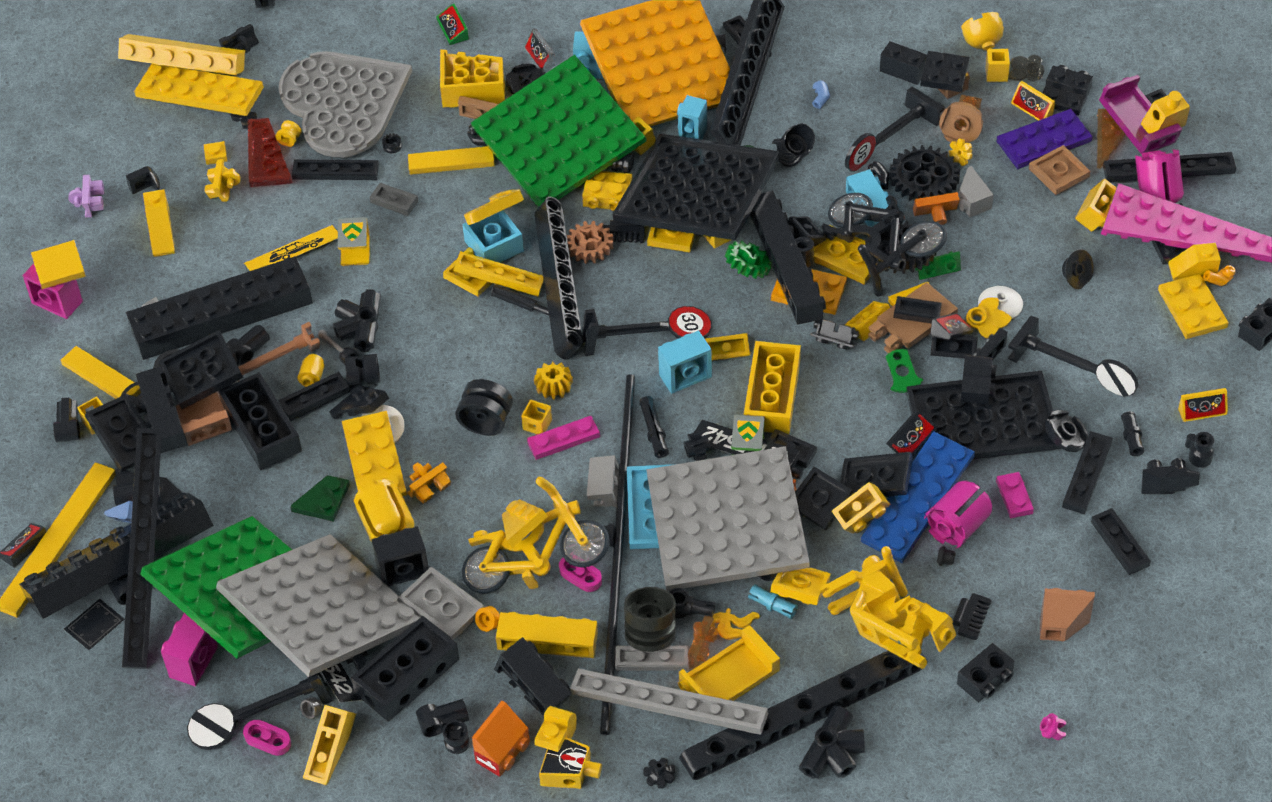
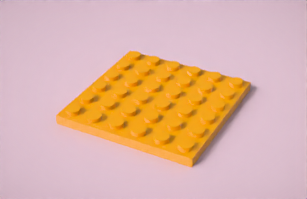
M650 0L581 20L580 25L611 97L632 121L639 116L651 127L678 119V106L684 102L687 95L707 100V110L718 107L730 67L700 0Z

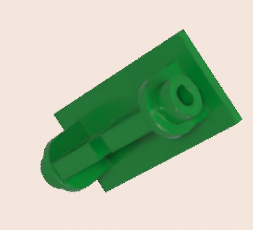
M950 251L948 254L936 256L934 261H929V266L922 265V270L915 268L916 271L918 270L919 280L961 271L960 251Z

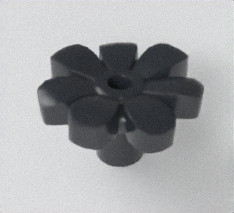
M661 758L660 761L652 759L648 762L649 767H644L643 775L648 777L646 783L649 786L657 783L658 788H665V781L670 784L675 779L673 775L676 772L675 766L668 765L666 758Z

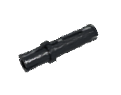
M645 396L639 400V404L648 429V441L652 443L655 457L663 458L669 454L665 442V430L661 428L653 398Z

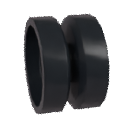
M476 379L468 382L455 411L457 421L465 429L476 434L495 436L501 433L513 404L511 394L503 386L490 380Z

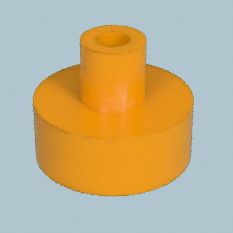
M492 606L480 608L475 615L476 625L484 632L495 630L498 627L500 614Z

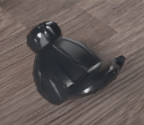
M803 123L788 128L781 139L777 138L772 141V144H776L777 151H779V162L788 167L796 166L813 149L815 134L813 129Z

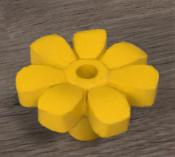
M958 139L957 142L952 141L950 143V147L953 150H949V156H953L954 162L960 163L961 166L967 165L968 160L972 159V145L965 143V139Z

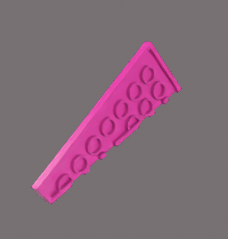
M1119 183L1101 232L1105 236L1107 233L1121 235L1123 239H1127L1128 236L1142 238V242L1149 243V241L1154 240L1165 243L1167 246L1185 249L1197 244L1216 243L1218 251L1229 252L1231 256L1247 255L1254 258V260L1272 262V237Z

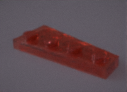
M269 118L248 120L250 187L292 183L290 172L288 171Z

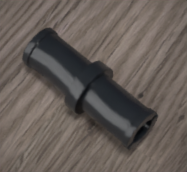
M1131 411L1125 412L1121 415L1124 426V439L1128 443L1130 455L1140 456L1144 453L1141 440L1142 430L1138 427L1136 414Z

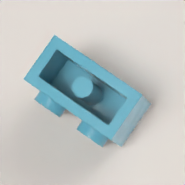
M687 95L684 102L679 104L677 110L678 133L680 137L702 140L707 131V100Z

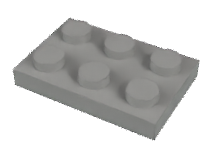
M430 567L398 597L400 601L413 609L421 617H426L452 640L457 638L475 620L476 612L484 607L482 603L433 567Z

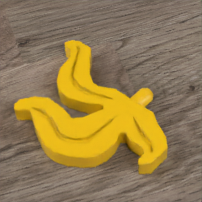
M727 608L726 613L719 612L715 613L713 618L708 617L707 623L708 625H711L712 622L719 623L717 627L718 634L724 639L731 640L742 637V629L732 628L731 622L739 628H746L751 625L754 619H759L760 615L756 612H751L745 617L738 618L730 614L731 609Z

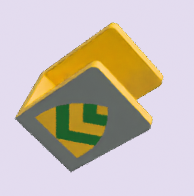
M367 217L338 219V249L341 250L342 266L369 264L370 234Z

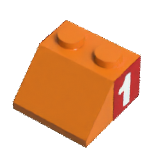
M504 701L497 705L472 736L475 762L500 777L505 770L509 771L512 768L515 757L520 751L524 752L530 743L528 727Z

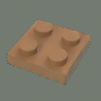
M1064 145L1029 163V170L1055 195L1090 177V170Z

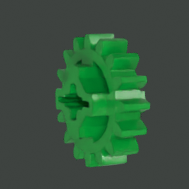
M736 241L733 244L730 243L724 256L727 258L726 263L732 264L731 269H737L738 274L746 277L752 275L754 279H757L758 276L760 278H764L765 275L767 276L772 266L768 256H766V251L759 250L760 247L751 242L745 244L744 241H740V244Z

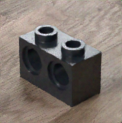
M1270 298L1263 304L1259 303L1254 308L1253 313L1249 316H1244L1238 325L1240 327L1238 337L1258 351L1262 350L1272 341V299Z
M991 643L958 671L957 685L979 703L985 697L990 698L995 693L997 686L1002 682L1006 684L1014 675L1015 661L998 646Z

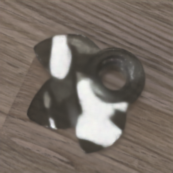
M1031 55L1028 58L1017 56L1010 59V65L1013 69L1009 72L1008 79L1021 81L1026 78L1029 81L1040 80L1045 71L1042 65V58L1038 55Z

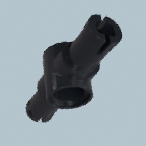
M674 588L669 591L673 595L675 603H681L675 604V618L680 619L692 614L713 618L716 602L695 599L694 596H689L688 592L683 588Z

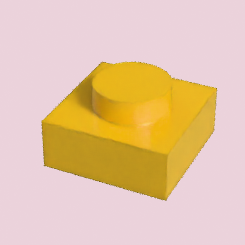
M225 141L203 144L206 165L215 164L220 159L227 162Z

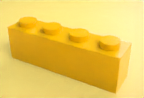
M500 612L496 632L497 650H507L524 637L527 642L530 641L535 645L540 654L594 658L598 637L597 621L586 618L569 619L563 616L547 617L540 614L525 615L516 612Z

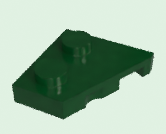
M329 475L325 476L291 505V512L334 522L350 486L349 480Z

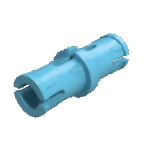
M756 584L752 586L749 592L751 593L748 595L749 599L766 606V609L769 611L774 610L789 619H792L797 612V604L781 598L776 593L764 590Z

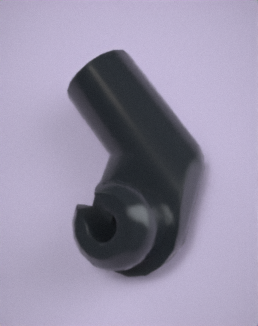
M470 125L467 136L472 143L478 146H487Z
M874 161L873 164L868 166V170L870 169L873 175H878L881 188L886 190L889 187L890 173L881 162Z

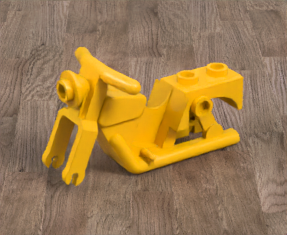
M888 546L883 547L881 550L883 560H880L876 555H871L864 560L861 572L852 570L830 583L824 584L820 588L823 597L828 598L858 582V589L829 603L828 610H831L830 613L837 615L850 607L851 616L862 637L921 669L927 665L926 658L920 655L922 653L921 646L923 639L930 632L939 652L957 636L952 624L953 620L948 614L932 608L927 603H923L913 597L911 598L910 595L907 596L908 590L899 574L891 549Z

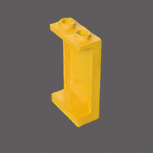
M749 625L742 629V638L688 673L684 669L679 671L678 686L683 691L734 701L779 672L780 658Z

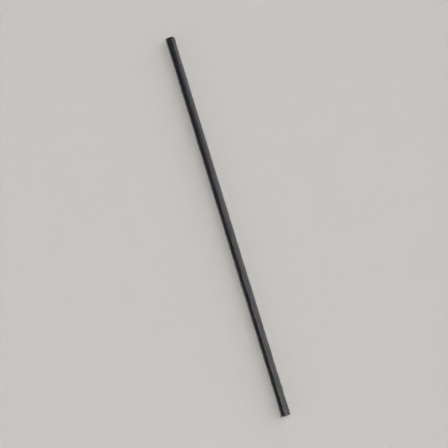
M632 374L626 376L604 670V674L614 676L627 499V467H629L635 376ZM602 701L600 734L602 735L610 734L612 703Z

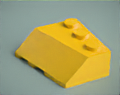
M440 49V91L443 108L458 107L460 96L495 104L503 102L505 100L503 58L480 54L471 57L466 56L465 52H458L457 55L448 54L447 50Z

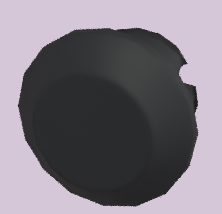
M945 546L940 547L937 558L938 565H953L956 555L955 551L948 550Z

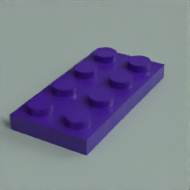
M1068 109L997 136L996 142L1018 170L1062 145L1071 150L1092 142L1093 136L1072 109Z

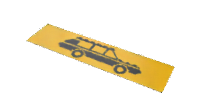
M333 225L328 226L244 264L249 271L301 255L338 239V231Z

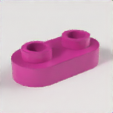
M568 555L574 561L586 562L576 555ZM564 558L560 560L559 572L564 579L586 592H593L601 587L602 575L594 566L576 567L569 564ZM569 568L575 569L574 571H568Z
M261 720L250 721L244 727L245 741L262 751L280 756L287 753L291 747L288 732ZM257 733H260V734H261V735H260L259 737H257V738L253 737V736H254L255 734H257ZM278 742L283 743L280 746H275V744Z

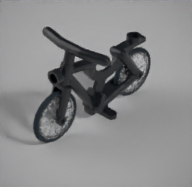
M848 193L837 198L828 210L830 222L840 228H835L825 223L821 227L823 234L829 240L837 237L851 243L858 234H865L872 238L870 244L866 246L863 244L859 245L858 251L868 268L875 296L880 297L883 294L879 275L881 272L889 268L900 272L905 268L906 260L911 256L927 257L933 255L946 243L947 232L941 224L934 221H922L910 226L904 232L901 238V245L898 247L899 229L905 220V216L899 210L895 198L892 195H888L886 197L888 207L883 209L873 207L872 200L865 194ZM866 220L879 222L872 227L860 225ZM885 230L890 231L889 255L881 251L882 238L880 233ZM872 256H874L881 262L876 265Z

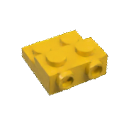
M601 171L591 179L586 180L582 195L583 207L614 211L633 180V175Z

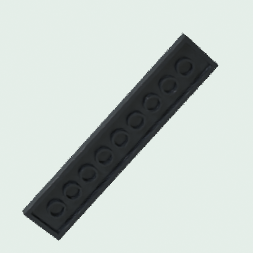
M753 0L718 109L711 125L710 132L718 143L741 145L785 8L781 0Z

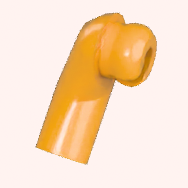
M1227 265L1217 273L1207 270L1203 275V279L1212 284L1224 286L1232 280L1236 270L1231 265Z

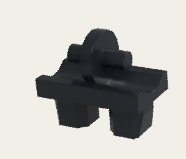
M251 24L240 27L231 35L219 39L221 47L245 50V53H248L251 47L259 43Z

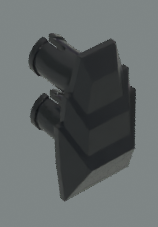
M1181 458L1172 460V466L1162 467V463L1159 460H1151L1147 463V469H1143L1141 493L1174 494L1178 491H1185L1186 488L1199 485L1200 473L1187 470L1186 463Z

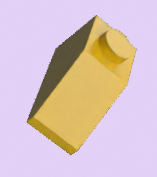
M1216 243L1197 244L1170 260L1168 265L1173 280L1200 274L1203 278L1207 270L1215 273L1218 272L1221 259Z

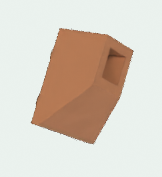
M1045 588L1040 615V639L1066 641L1090 623L1095 592Z

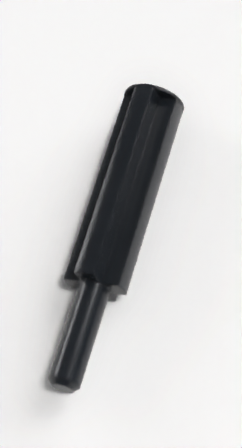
M497 284L494 285L491 292L492 297L531 312L536 310L549 315L548 308L537 304L536 300Z

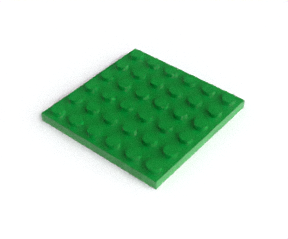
M575 54L471 122L472 128L538 208L547 197H554L557 200L561 199L585 183L586 180L591 179L647 142L644 134Z
M251 516L142 567L141 575L238 659L271 641L216 589L217 581L289 552L292 549Z

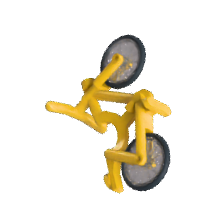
M538 477L536 484L545 490L553 500L554 509L546 512L548 517L532 530L527 538L521 540L513 548L507 542L506 534L503 530L489 534L485 530L474 532V538L468 539L472 547L484 543H491V545L480 547L469 554L463 563L462 578L469 589L477 593L486 594L501 588L509 575L522 574V579L528 588L535 589L538 588V582L532 574L544 576L550 571L549 559L566 523L568 528L561 537L560 551L563 558L569 564L576 567H589L602 560L610 544L608 532L603 525L593 520H580L577 522L574 515L581 514L578 501L566 503L553 484L543 477ZM558 518L541 555H539L533 545L543 534L544 524ZM503 549L514 552L523 551L529 560L510 562Z

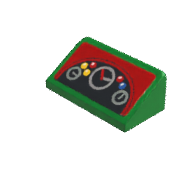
M451 4L436 16V20L449 45L469 40L467 26L455 4Z

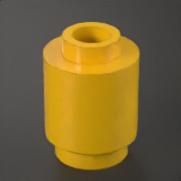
M309 354L303 359L297 379L304 387L321 380L325 367L322 357L316 354Z

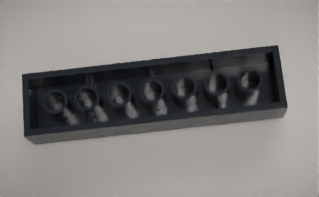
M296 256L127 311L126 315L141 357L145 360L163 354L166 351L193 344L218 330L223 334L313 304L310 287Z
M181 493L176 495L172 502L157 506L154 558L214 526L201 500L190 493ZM131 524L124 528H115L110 532L109 536L91 541L88 544L89 547L83 550H75L67 555L68 558L63 561L52 562L46 566V570L38 574L32 573L25 577L24 582L19 585L31 608L44 619L127 574Z

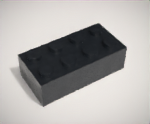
M260 372L218 391L224 410H226L231 423L260 470L302 452L297 431Z

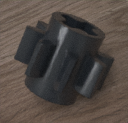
M698 432L688 434L689 440L683 442L687 457H694L696 461L707 459L706 453L711 452L707 435L701 436Z

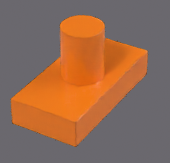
M958 192L915 199L913 206L914 216L932 213L934 222H938L941 225L946 224L945 211L957 209L960 200Z

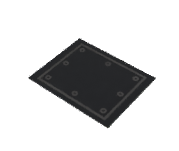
M99 598L66 626L64 630L90 650L125 619Z

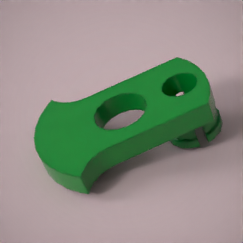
M897 349L886 355L885 359L893 379L891 391L906 393L907 386L921 385L923 379L916 375L908 350ZM905 366L909 373L906 376H899L896 373V368Z

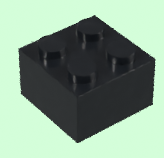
M418 526L405 528L399 532L371 539L381 581L388 587L418 579L429 569L426 549Z

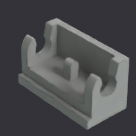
M615 455L590 458L587 498L588 500L601 499V501H594L593 506L617 507L619 464Z

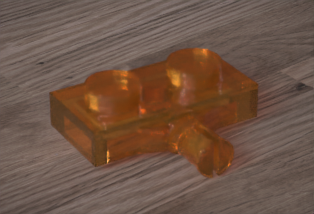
M705 615L702 622H695L693 625L694 639L687 654L690 668L694 669L708 659L710 643L715 642L718 634L713 617Z

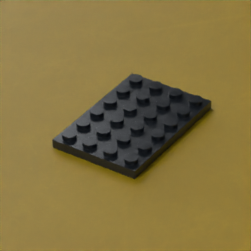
M1042 371L999 375L995 379H991V383L995 384L994 397H989L988 404L962 402V380L906 387L911 415L918 409L937 426L936 433L974 451L973 459L1061 449L1050 439L1045 429V421L1054 411Z

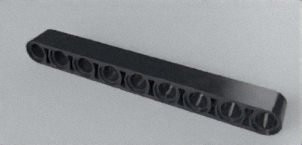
M547 197L534 212L554 351L560 358L568 360L582 346L583 338L562 205L556 198Z

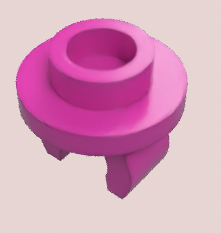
M1050 713L1040 723L1042 736L1048 739L1052 737L1055 740H1061L1066 736V733L1061 732L1058 728L1065 726L1066 721L1058 719L1057 715Z

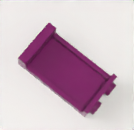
M1135 75L1133 77H1126L1116 83L1107 84L1103 88L1099 101L1142 154L1175 143L1182 128L1177 123L1153 133H1147L1141 122L1152 104L1138 88L1137 85L1140 77Z

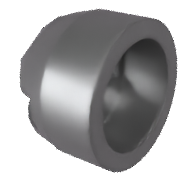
M315 697L307 698L300 704L302 714L308 719L318 716L323 708L322 702Z

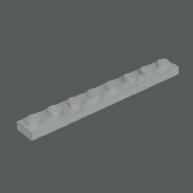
M579 668L570 688L573 695L760 735L768 716V709L764 707Z

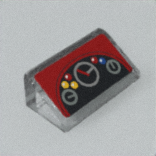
M532 29L524 45L525 51L539 69L541 67L544 71L555 68V53L538 30Z

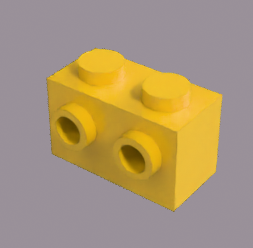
M1104 178L1089 191L1075 219L1091 232L1098 226L1102 228L1116 187Z
M868 482L833 509L832 512L844 530L850 533H859L868 526L867 523L873 518L877 519L885 514L886 508L890 504L880 489Z

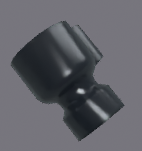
M1200 432L1197 435L1190 433L1186 437L1185 446L1190 449L1189 461L1196 467H1207L1212 462L1214 437L1210 433Z

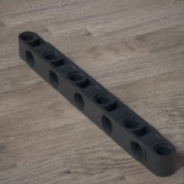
M890 651L883 652L768 708V716L763 728L765 732H762L761 735L727 728L684 750L679 759L692 780H699L828 717L833 706L846 708L922 669ZM802 708H807V709H809V710L803 711V710H801V709H802ZM714 751H721L722 753L715 754V753H713V752H714Z

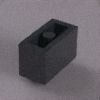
M889 41L880 55V72L918 85L922 77L927 54Z

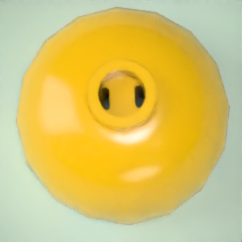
M997 12L982 13L983 18L974 21L973 18H970L962 24L963 37L971 47L987 51V49H993L995 44L1000 41L1003 36L1004 27L1002 18L999 17Z

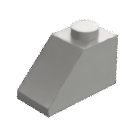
M972 166L967 168L960 187V200L958 204L960 210L965 211L970 218L992 209L994 196Z

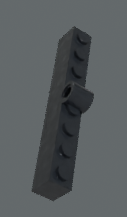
M773 191L761 193L750 213V217L797 325L822 320L823 310L826 309V302L824 297L819 295V286L817 282L813 281V273L810 268L814 263V242L808 237L794 239L793 227L788 225L787 213L782 212L780 198L777 199Z

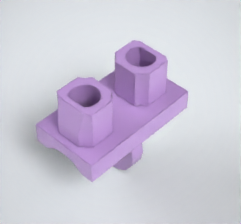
M83 175L82 189L77 187L69 193L68 200L75 207L82 205L85 208L86 218L92 217V211L103 210L102 196L93 197V195L104 194L103 181H91L90 175Z

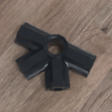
M366 289L365 292L361 293L360 305L346 299H341L337 303L334 311L335 316L342 320L333 323V329L339 341L355 336L354 347L356 349H359L361 352H369V350L374 348L376 331L378 330L380 293H377L374 289Z
M833 706L822 727L816 731L815 739L799 765V770L804 775L812 779H819L828 764L837 778H844L856 768V763L849 753L865 752L864 730H847L853 715L846 708ZM824 740H828V741H830L831 743H830V744H823V743H821V742L824 741Z

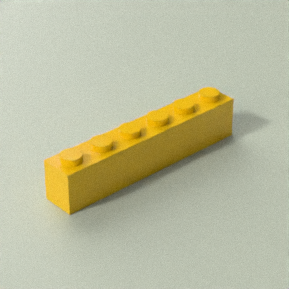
M127 34L119 38L118 59L237 75L244 71L245 50Z

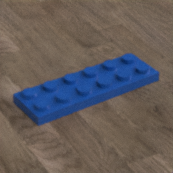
M933 431L912 462L907 495L888 497L887 501L890 506L886 508L885 514L872 520L862 535L861 542L881 552L883 547L888 546L891 549L893 559L903 563L929 525L928 518L924 519L925 514L957 483L974 458V451Z

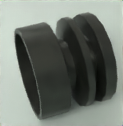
M643 587L630 592L624 602V628L627 643L635 649L648 652L663 650L670 646L675 640L676 633L675 599L673 595L658 587Z

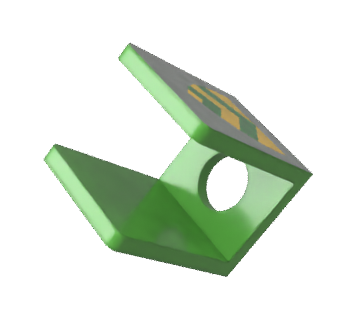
M734 415L731 449L762 450L764 416Z

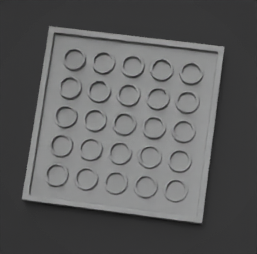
M786 446L646 469L666 591H671L674 588L684 589L810 568Z
M331 534L217 581L216 589L308 677L401 635L421 617L413 609L398 599L399 596Z

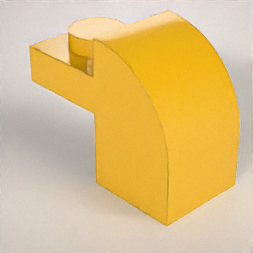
M549 706L544 713V721L535 737V745L559 752L565 738L572 739L577 720L576 714Z

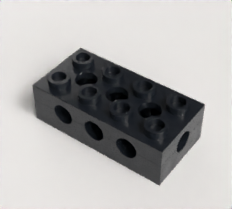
M422 616L351 677L354 693L389 722L459 660L457 643L426 617Z

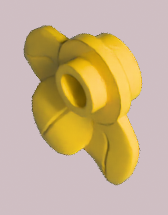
M990 297L983 299L978 307L970 309L966 315L967 323L972 328L978 329L980 335L986 339L991 334H995L999 328L1007 326L1012 320L1009 314L997 309L998 298ZM979 316L982 320L975 321L973 318Z

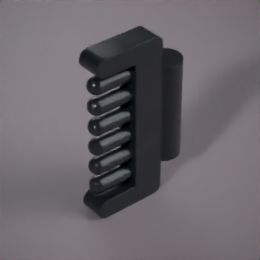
M610 220V225H603L604 229L609 228L610 234H613V242H616L617 235L618 242L622 241V235L623 242H627V235L629 242L633 241V235L634 242H638L639 235V242L644 243L645 227L643 225Z
M975 593L971 594L969 600L961 598L952 623L959 627L957 633L959 636L972 640L978 639L979 629L982 628L980 624L984 623L983 620L987 614L986 610L989 609L991 604L990 598Z

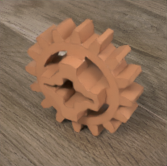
M584 221L583 226L576 224V230H569V235H567L570 257L576 256V261L584 259L585 264H587L588 260L596 263L597 258L603 261L604 254L610 255V249H613V234H610L609 228L604 229L603 223L597 226L595 221H592L591 225Z

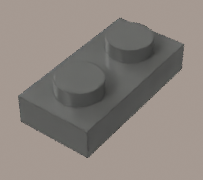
M379 183L370 196V203L408 216L418 203V196Z

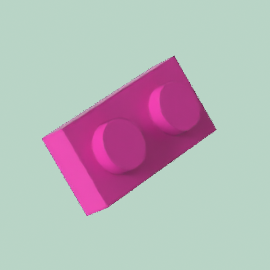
M1020 472L997 476L996 482L1010 519L1033 514L1034 508Z

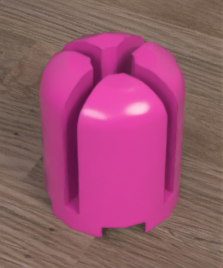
M1173 149V153L1168 154L1161 152V150L1142 153V158L1135 155L1139 191L1173 203H1177L1182 199L1184 191L1179 150Z
M969 481L958 482L927 511L924 519L927 517L928 523L931 526L928 531L938 542L944 544L946 541L951 545H957L955 548L957 549L990 516L992 503L985 491L960 517L956 515L980 486Z

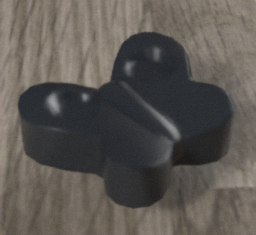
M249 112L247 116L231 113V119L236 122L240 121L243 129H249L252 121L257 120L256 112Z

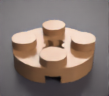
M953 102L944 110L940 117V130H942L945 139L950 143L952 141L957 142L958 139H965V143L973 142L978 138L983 128L982 113L970 103ZM964 119L967 126L959 128L956 120Z

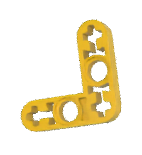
M520 189L505 190L489 197L490 202L465 213V220L468 225H471L523 201L524 198Z

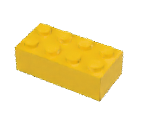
M755 341L744 415L764 416V432L773 433L777 429L790 435L800 368L801 345Z

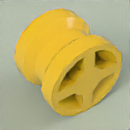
M286 120L282 123L281 129L278 130L275 137L281 145L292 147L302 131L298 124Z

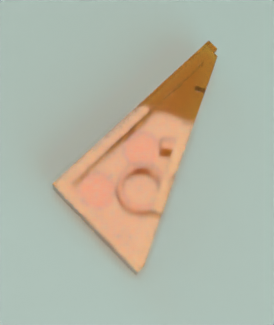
M1098 109L1097 168L1099 169L1103 166L1104 161L1109 160L1111 153L1117 149L1124 135H1126L1106 109Z

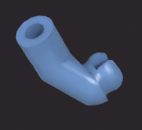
M819 80L812 87L816 89L814 92L818 93L812 104L814 107L821 109L829 99L830 93L827 84Z

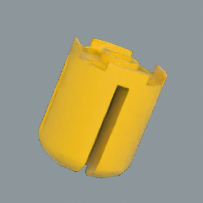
M387 479L377 480V485L371 486L365 491L362 487L355 495L354 503L371 542V539L378 538L381 535H388L405 528L414 527L413 517L394 481Z

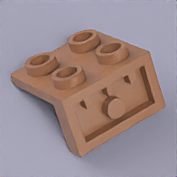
M217 392L183 410L179 405L176 406L188 446L232 430L229 417L223 408Z

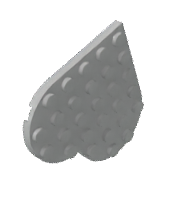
M337 52L309 54L310 57L301 61L297 59L290 64L282 74L279 82V93L284 106L291 113L303 118L302 130L307 143L312 149L326 156L341 158L362 153L379 141L413 71L412 66L408 64Z

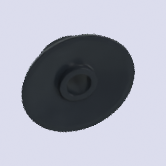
M1083 249L1074 251L1063 263V275L1074 289H1082L1093 276L1094 264L1092 257Z

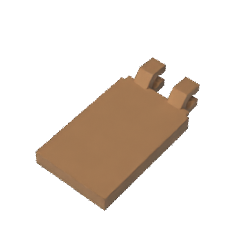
M927 282L906 296L907 298L942 303L940 316L958 313V308ZM894 305L878 316L877 321L869 326L871 331L869 337L875 342L889 332L891 335L885 339L886 346L884 350L890 353L893 350L900 349L903 345L908 349L931 333V324L893 318Z

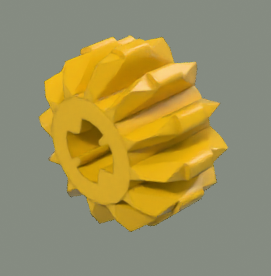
M553 361L551 365L543 363L542 368H537L534 378L538 394L543 393L545 399L550 395L553 400H555L556 395L563 398L564 392L570 393L573 383L569 367H564L562 362L558 365H555Z

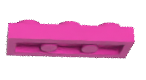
M588 416L527 438V443L535 459L538 460L599 438L600 432L592 416Z

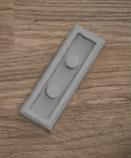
M616 646L615 669L616 671H681L682 669L689 671L690 648L689 646H668L663 650L648 652L635 649L632 646Z

